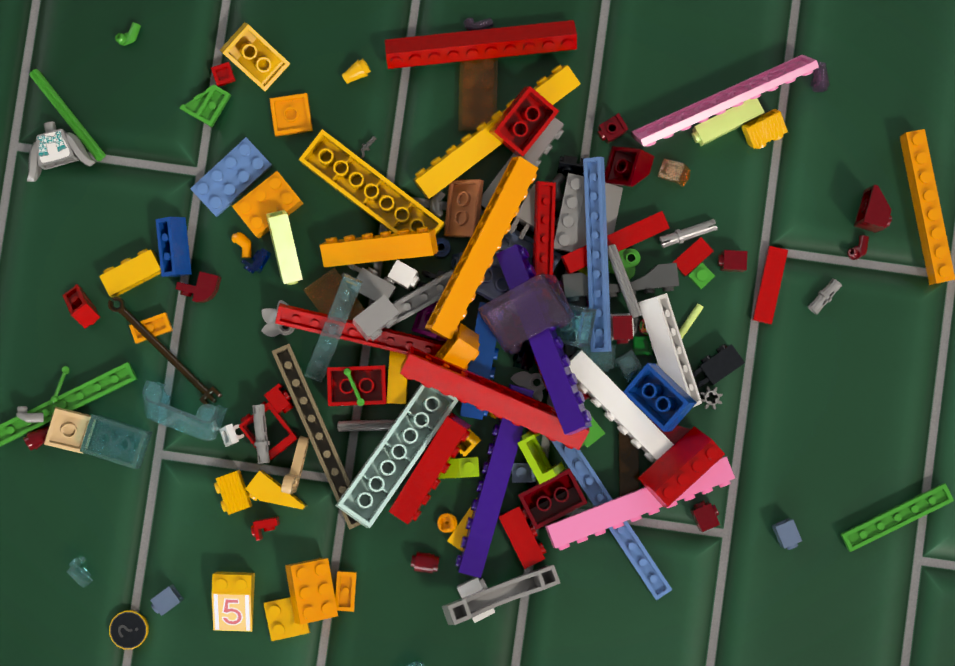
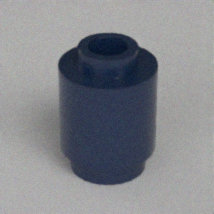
M437 238V246L443 244L445 248L442 251L438 250L434 256L444 259L451 252L450 243L444 238Z

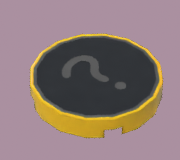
M125 610L118 613L112 619L109 626V635L112 642L122 649L139 647L149 633V625L146 618L135 610Z

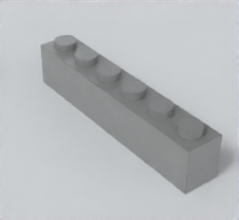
M554 117L522 158L538 167L542 162L539 160L542 155H547L552 149L551 143L553 140H559L564 133V130H562L564 124ZM514 153L483 193L481 204L483 210L486 209L511 158L518 157Z

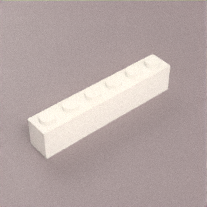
M667 293L638 302L646 325V331L649 334L651 347L657 359V365L697 402L693 407L702 404Z

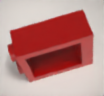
M264 401L261 404H265V413L270 410L289 434L269 450L271 461L297 441L299 436L281 413H277L270 402L266 403ZM249 413L240 420L242 423L239 425V428L254 446L256 442L255 435L248 427L254 422V417Z

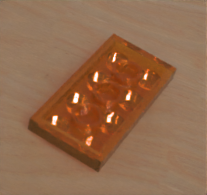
M498 58L460 62L458 131L476 132L478 125L483 122L487 124L492 120L491 116L497 112Z

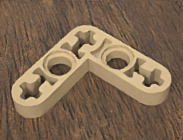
M300 436L298 439L290 473L286 474L281 487V492L293 494L297 491L310 439L308 437Z

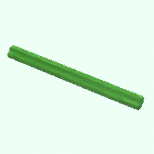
M38 69L31 71L30 77L97 161L106 157L105 153Z

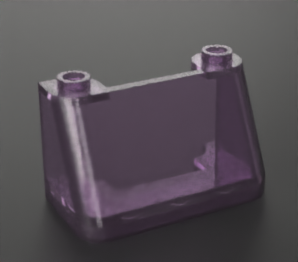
M548 274L535 276L478 309L482 319L502 349L510 354L519 352L521 350L520 347L523 345L522 342L552 326L563 328L570 324V320L575 318L556 276Z

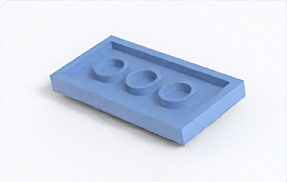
M245 137L190 189L218 217L273 165Z

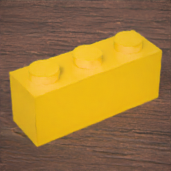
M144 249L137 253V257L121 261V265L116 268L112 266L103 271L104 274L99 277L109 296L117 297L161 274L160 260L155 251Z

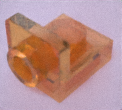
M664 159L658 177L684 187L685 182L689 180L690 169L683 163Z

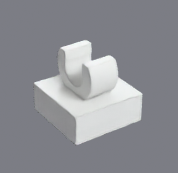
M229 424L219 429L225 447L239 442V439L244 437V434L237 435L235 432L239 428V424L235 426Z

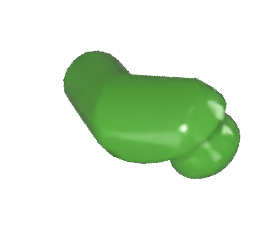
M132 22L129 32L124 34L118 33L115 36L116 42L122 46L135 42L141 25Z

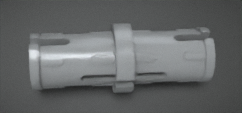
M832 278L828 285L818 292V296L808 306V309L817 315L827 303L832 301V297L842 287V284Z

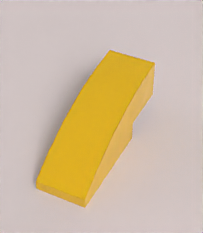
M390 351L387 403L407 404L408 379L400 374L401 365L406 354Z

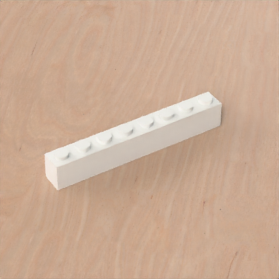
M582 350L574 353L569 359L571 363L569 367L577 378V388L583 394L587 393L591 397L590 401L597 408L601 407L605 411L604 415L611 422L614 420L619 425L617 427L618 430L624 435L627 434L632 439L630 442L637 449L641 448L645 452L644 456L651 463L657 461L674 444Z

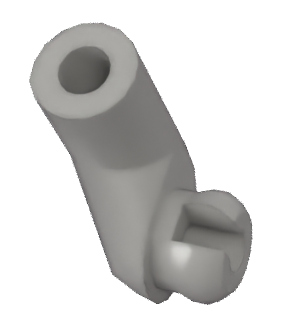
M27 406L17 407L16 415L21 420L28 423L44 421L43 413H28Z

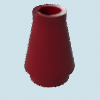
M49 425L26 433L27 436L23 437L31 451L33 449L37 450L44 444Z

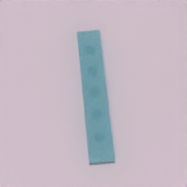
M344 274L304 376L323 382L327 367H329L362 285L361 280Z

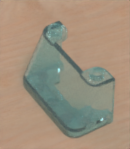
M146 380L142 396L144 413L149 420L204 441H211L217 437L227 412V407L204 404L198 409L195 416L168 405L171 396L165 392L166 384Z

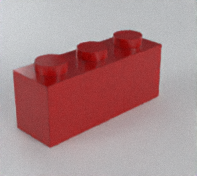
M518 505L498 516L524 569L545 559L543 554L547 552L542 542L537 543L535 537L538 534L533 525H528L526 519L529 516L525 508L520 509Z

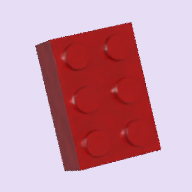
M526 86L489 133L515 155L523 157L558 114L559 110L531 86Z
M387 366L327 367L328 406L358 405V399L350 381L344 374V369L346 368L351 370V376L360 397L365 400L364 405L388 404Z

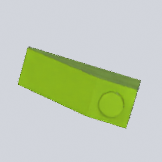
M478 456L451 458L449 464H451L450 468L445 474L442 473L439 479L480 477Z

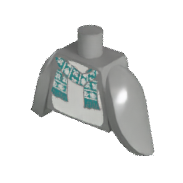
M55 122L44 123L46 133L37 135L36 141L30 148L27 182H35L41 175L42 169L47 170L79 160L90 167L96 162L89 156L81 140L75 134L66 132L63 129L57 130Z

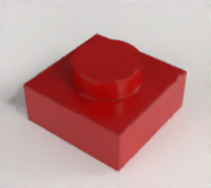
M229 62L211 67L218 87L236 81Z

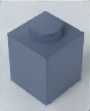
M788 518L772 525L780 547L790 550L797 547L798 543L802 541L793 519Z
M172 584L150 600L152 602L151 607L157 614L160 613L162 616L183 601L184 598Z

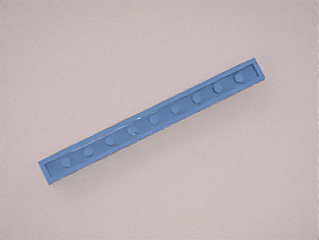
M592 157L583 159L591 352H612L604 157Z
M551 441L594 507L613 500L581 450L570 449L561 442ZM625 521L623 522L624 526L617 529L609 527L614 538L655 600L670 592L672 588L629 523Z

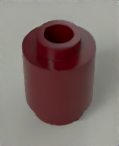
M417 552L416 555H412L411 567H414V571L425 573L438 571L439 557L435 556V554Z

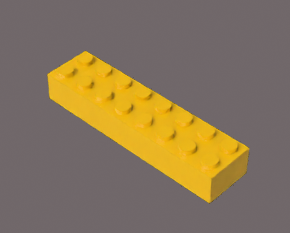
M323 129L299 158V161L392 233H398V230L401 229L417 231L416 228L427 226L428 229H435L437 236L445 226L442 220Z

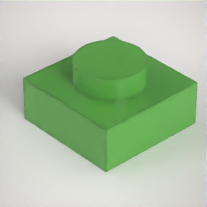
M700 263L688 277L701 290L715 275L703 263Z

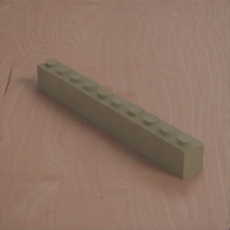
M287 344L271 352L338 502L351 482L290 344ZM341 510L349 530L361 525Z

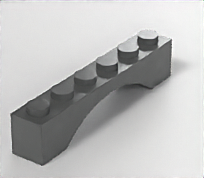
M677 263L658 264L640 279L630 282L634 294L636 295V291H644V294L655 293V289H662L663 292L674 291V287L679 286ZM583 273L563 274L560 276L563 299H568V302L580 301L579 297H587V300H589L588 276ZM609 284L610 298L618 297L617 293H622L619 284Z

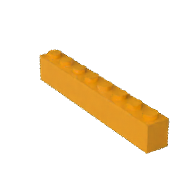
M925 129L906 132L900 136V142L929 285L955 280L926 132Z

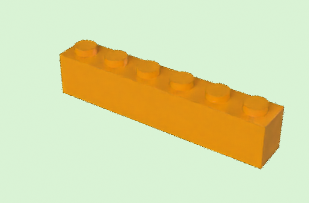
M425 226L416 228L417 231L401 229L398 230V233L392 234L391 231L380 232V235L373 236V233H365L361 235L362 237L355 238V235L344 236V239L337 240V237H330L320 244L323 266L333 267L433 256L438 252L435 229H428Z

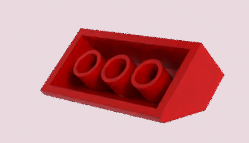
M694 426L644 471L638 479L663 507H669L718 462L725 453L710 437Z

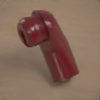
M859 236L858 245L850 248L847 252L850 259L857 260L867 253L869 236Z

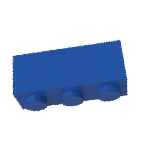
M186 217L156 219L161 277H179L192 274Z

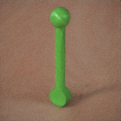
M64 366L62 368V376L60 378L54 396L50 398V401L52 403H57V396L59 394L65 376L70 372V369L67 366Z
M346 368L344 369V374L348 377L358 399L357 404L363 406L365 400L360 397L352 379L351 370Z

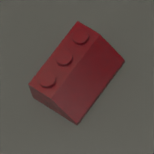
M570 468L542 484H538L518 494L535 530L587 504Z

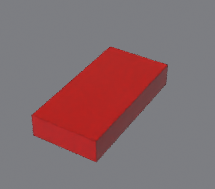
M700 237L672 263H677V269L685 277L713 252V249Z

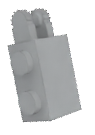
M535 184L531 189L528 188V195L522 205H519V212L515 216L509 233L512 234L518 224L524 226V229L519 234L521 240H523L528 230L534 232Z
M354 264L347 265L351 270L359 273L357 278L354 279L351 275L344 272L341 275L353 283L351 286L353 290L374 302L384 294L390 300L397 289L394 286V281L387 277H384V279L378 277V272L370 267L366 270Z

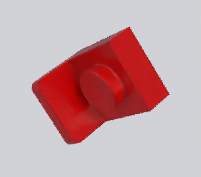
M279 516L253 522L251 532L252 536L256 537V541L263 539L262 528H264V532L275 530V526L280 524Z

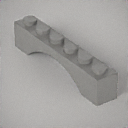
M546 565L443 605L442 609L448 625H456L502 604L560 584V580L555 566Z

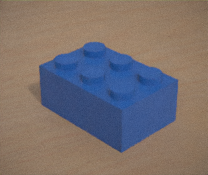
M647 363L623 391L663 432L673 431L697 403L656 363Z

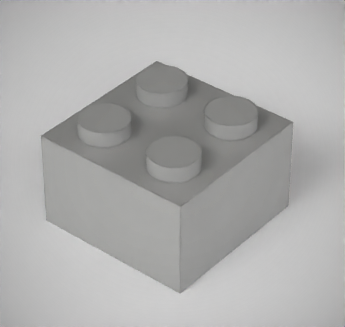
M384 294L353 318V325L366 341L369 339L374 341L382 334L383 328L387 327L389 329L397 323L399 312Z

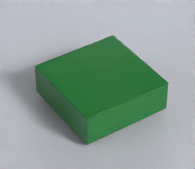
M634 336L633 356H652L653 350L649 336Z

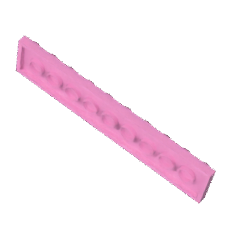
M800 55L631 131L634 140L642 146H652L661 138L672 137L674 132L687 130L694 123L705 122L714 114H723L726 112V109L732 106L738 107L745 100L756 99L765 91H774L783 83L788 84L794 82L796 77L813 73L814 69L819 68L817 60Z

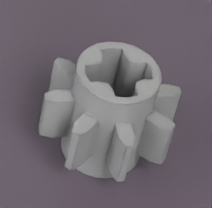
M707 386L705 393L699 392L702 395L701 401L705 403L704 409L711 405L712 409L715 410L716 404H722L719 399L723 394L716 392L717 387L710 391V388ZM709 393H710V395H714V396H715V398L712 399V402H711V401H707V397H709Z

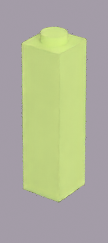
M758 98L748 99L742 105L732 107L726 110L725 113L716 115L696 125L692 129V137L696 143L703 146L763 115L765 112Z
M285 210L268 213L266 217L283 284H297L299 280L303 279L288 213Z

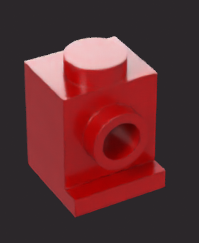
M278 383L264 396L277 413L283 412L286 414L294 407L290 401L292 397L286 390L282 391L281 388L284 386L282 383Z

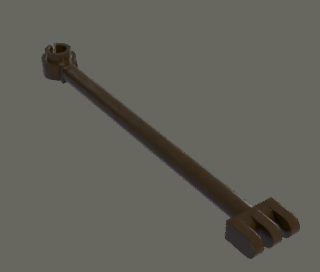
M112 297L114 301L120 302V307L118 308L114 306V301H108V307L111 311L119 312L203 394L199 400L208 409L211 407V404L207 401L208 399L213 403L217 401L213 396L214 393L219 398L223 396L214 386L210 389L204 386L126 309L124 300L121 297Z

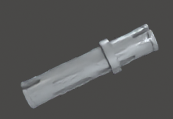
M714 219L682 230L677 229L674 233L660 236L659 241H662L660 244L662 248L676 243L682 244L685 240L716 231L717 226H714L716 222Z
M265 404L252 405L256 440L254 446H256L257 463H270L268 447L270 441H268Z

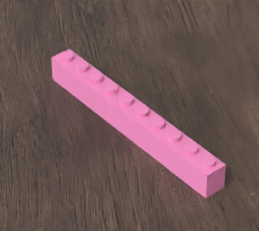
M722 457L667 508L678 505L677 501L684 499V501L696 498L695 494L702 492V495L713 491L712 487L719 485L721 488L731 484L730 480L735 479L728 458ZM644 487L548 524L545 528L553 548L563 550L570 547L569 543L577 541V543L588 540L587 536L591 534L599 536L606 533L605 529L609 527L617 529L624 526L623 522L627 520L635 522L642 519L641 515L645 513L649 515L660 512L659 508L663 506Z

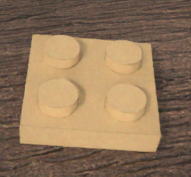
M55 407L44 445L83 454L94 416Z

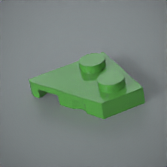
M213 84L204 93L198 94L187 104L181 105L180 109L206 125L213 127L230 99L231 94Z

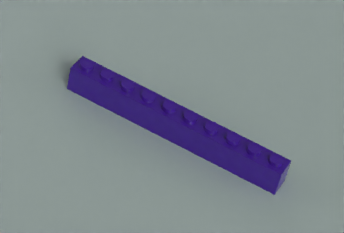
M515 244L496 255L565 435H573L591 427L590 421H592L590 412L585 409L583 403L585 402L584 396L577 388L576 384L578 381L575 374L570 370L569 366L571 363L562 349L564 347L562 339L557 336L555 331L557 329L556 323L550 318L548 313L550 311L549 305L543 300L542 287L535 279L536 271L528 261L529 253L525 247Z
M509 384L508 388L528 397H533V390ZM499 418L498 425H494L492 431L494 440L493 443L488 445V461L483 463L481 473H484L482 481H478L476 488L478 496L477 499H473L471 510H473L472 518L468 517L466 529H468L467 536L462 537L460 544L463 550L461 555H457L455 566H457L459 573L481 578L519 446L518 442L521 439L524 428L523 426L512 424L511 421L505 418Z

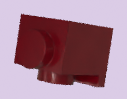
M618 113L600 124L597 133L602 141L605 140L609 144L627 133L628 127ZM611 125L615 127L613 132L609 130Z

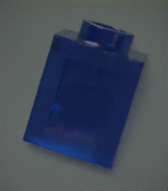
M262 248L255 253L252 259L254 261L253 264L242 259L241 263L245 264L244 269L253 274L255 271L261 273L271 253Z

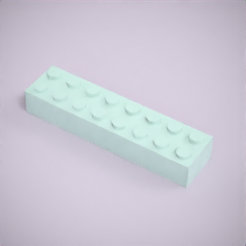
M420 384L335 506L364 527L370 528L452 411L458 399L451 395H444L432 387L427 388Z

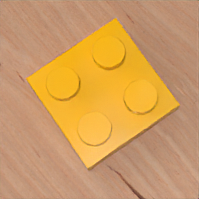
M290 597L264 602L271 641L310 633L308 623L302 625L295 623Z

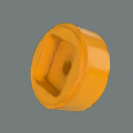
M444 513L439 516L437 526L444 533L453 532L457 527V519L451 513Z

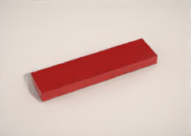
M768 246L752 321L770 325L773 322L788 253L786 249Z

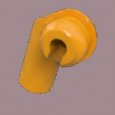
M241 232L233 234L231 240L242 247V258H251V240Z

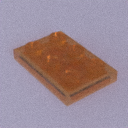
M335 267L304 289L320 313L353 321V318L365 310Z

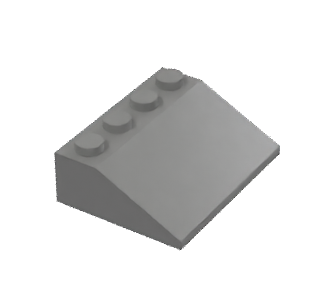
M568 173L554 238V251L566 254L587 245L584 176ZM605 182L607 235L614 233L623 188Z

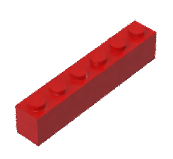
M453 413L446 417L389 510L391 514L406 524L419 518L422 513L420 511L421 506H425L431 498L429 493L432 489L435 490L441 482L439 477L442 473L445 474L451 466L449 464L452 457L455 458L461 450L458 446L469 437L471 433L468 431L471 427L470 424Z

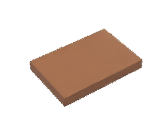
M454 180L449 184L444 237L471 238L480 221L484 180Z

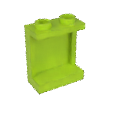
M528 431L521 436L522 440L518 442V445L539 484H542L557 476L565 467L562 462L551 466L536 438L540 433L535 434Z

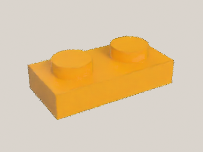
M166 312L140 321L155 337L173 331ZM129 325L135 344L147 340L132 325Z
M337 571L335 594L337 611L354 612L357 572Z

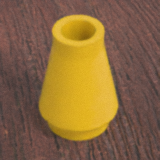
M361 59L360 61L357 60L341 75L345 82L349 84L352 81L368 76L371 70L366 61Z

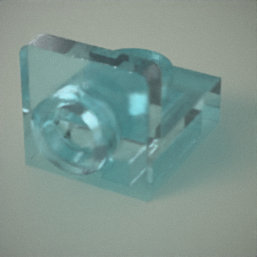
M85 556L73 559L69 564L70 568L66 571L82 588L87 587L93 581L90 578L91 574L85 568H80L87 560Z

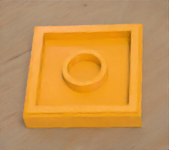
M307 93L269 98L275 137L313 131Z

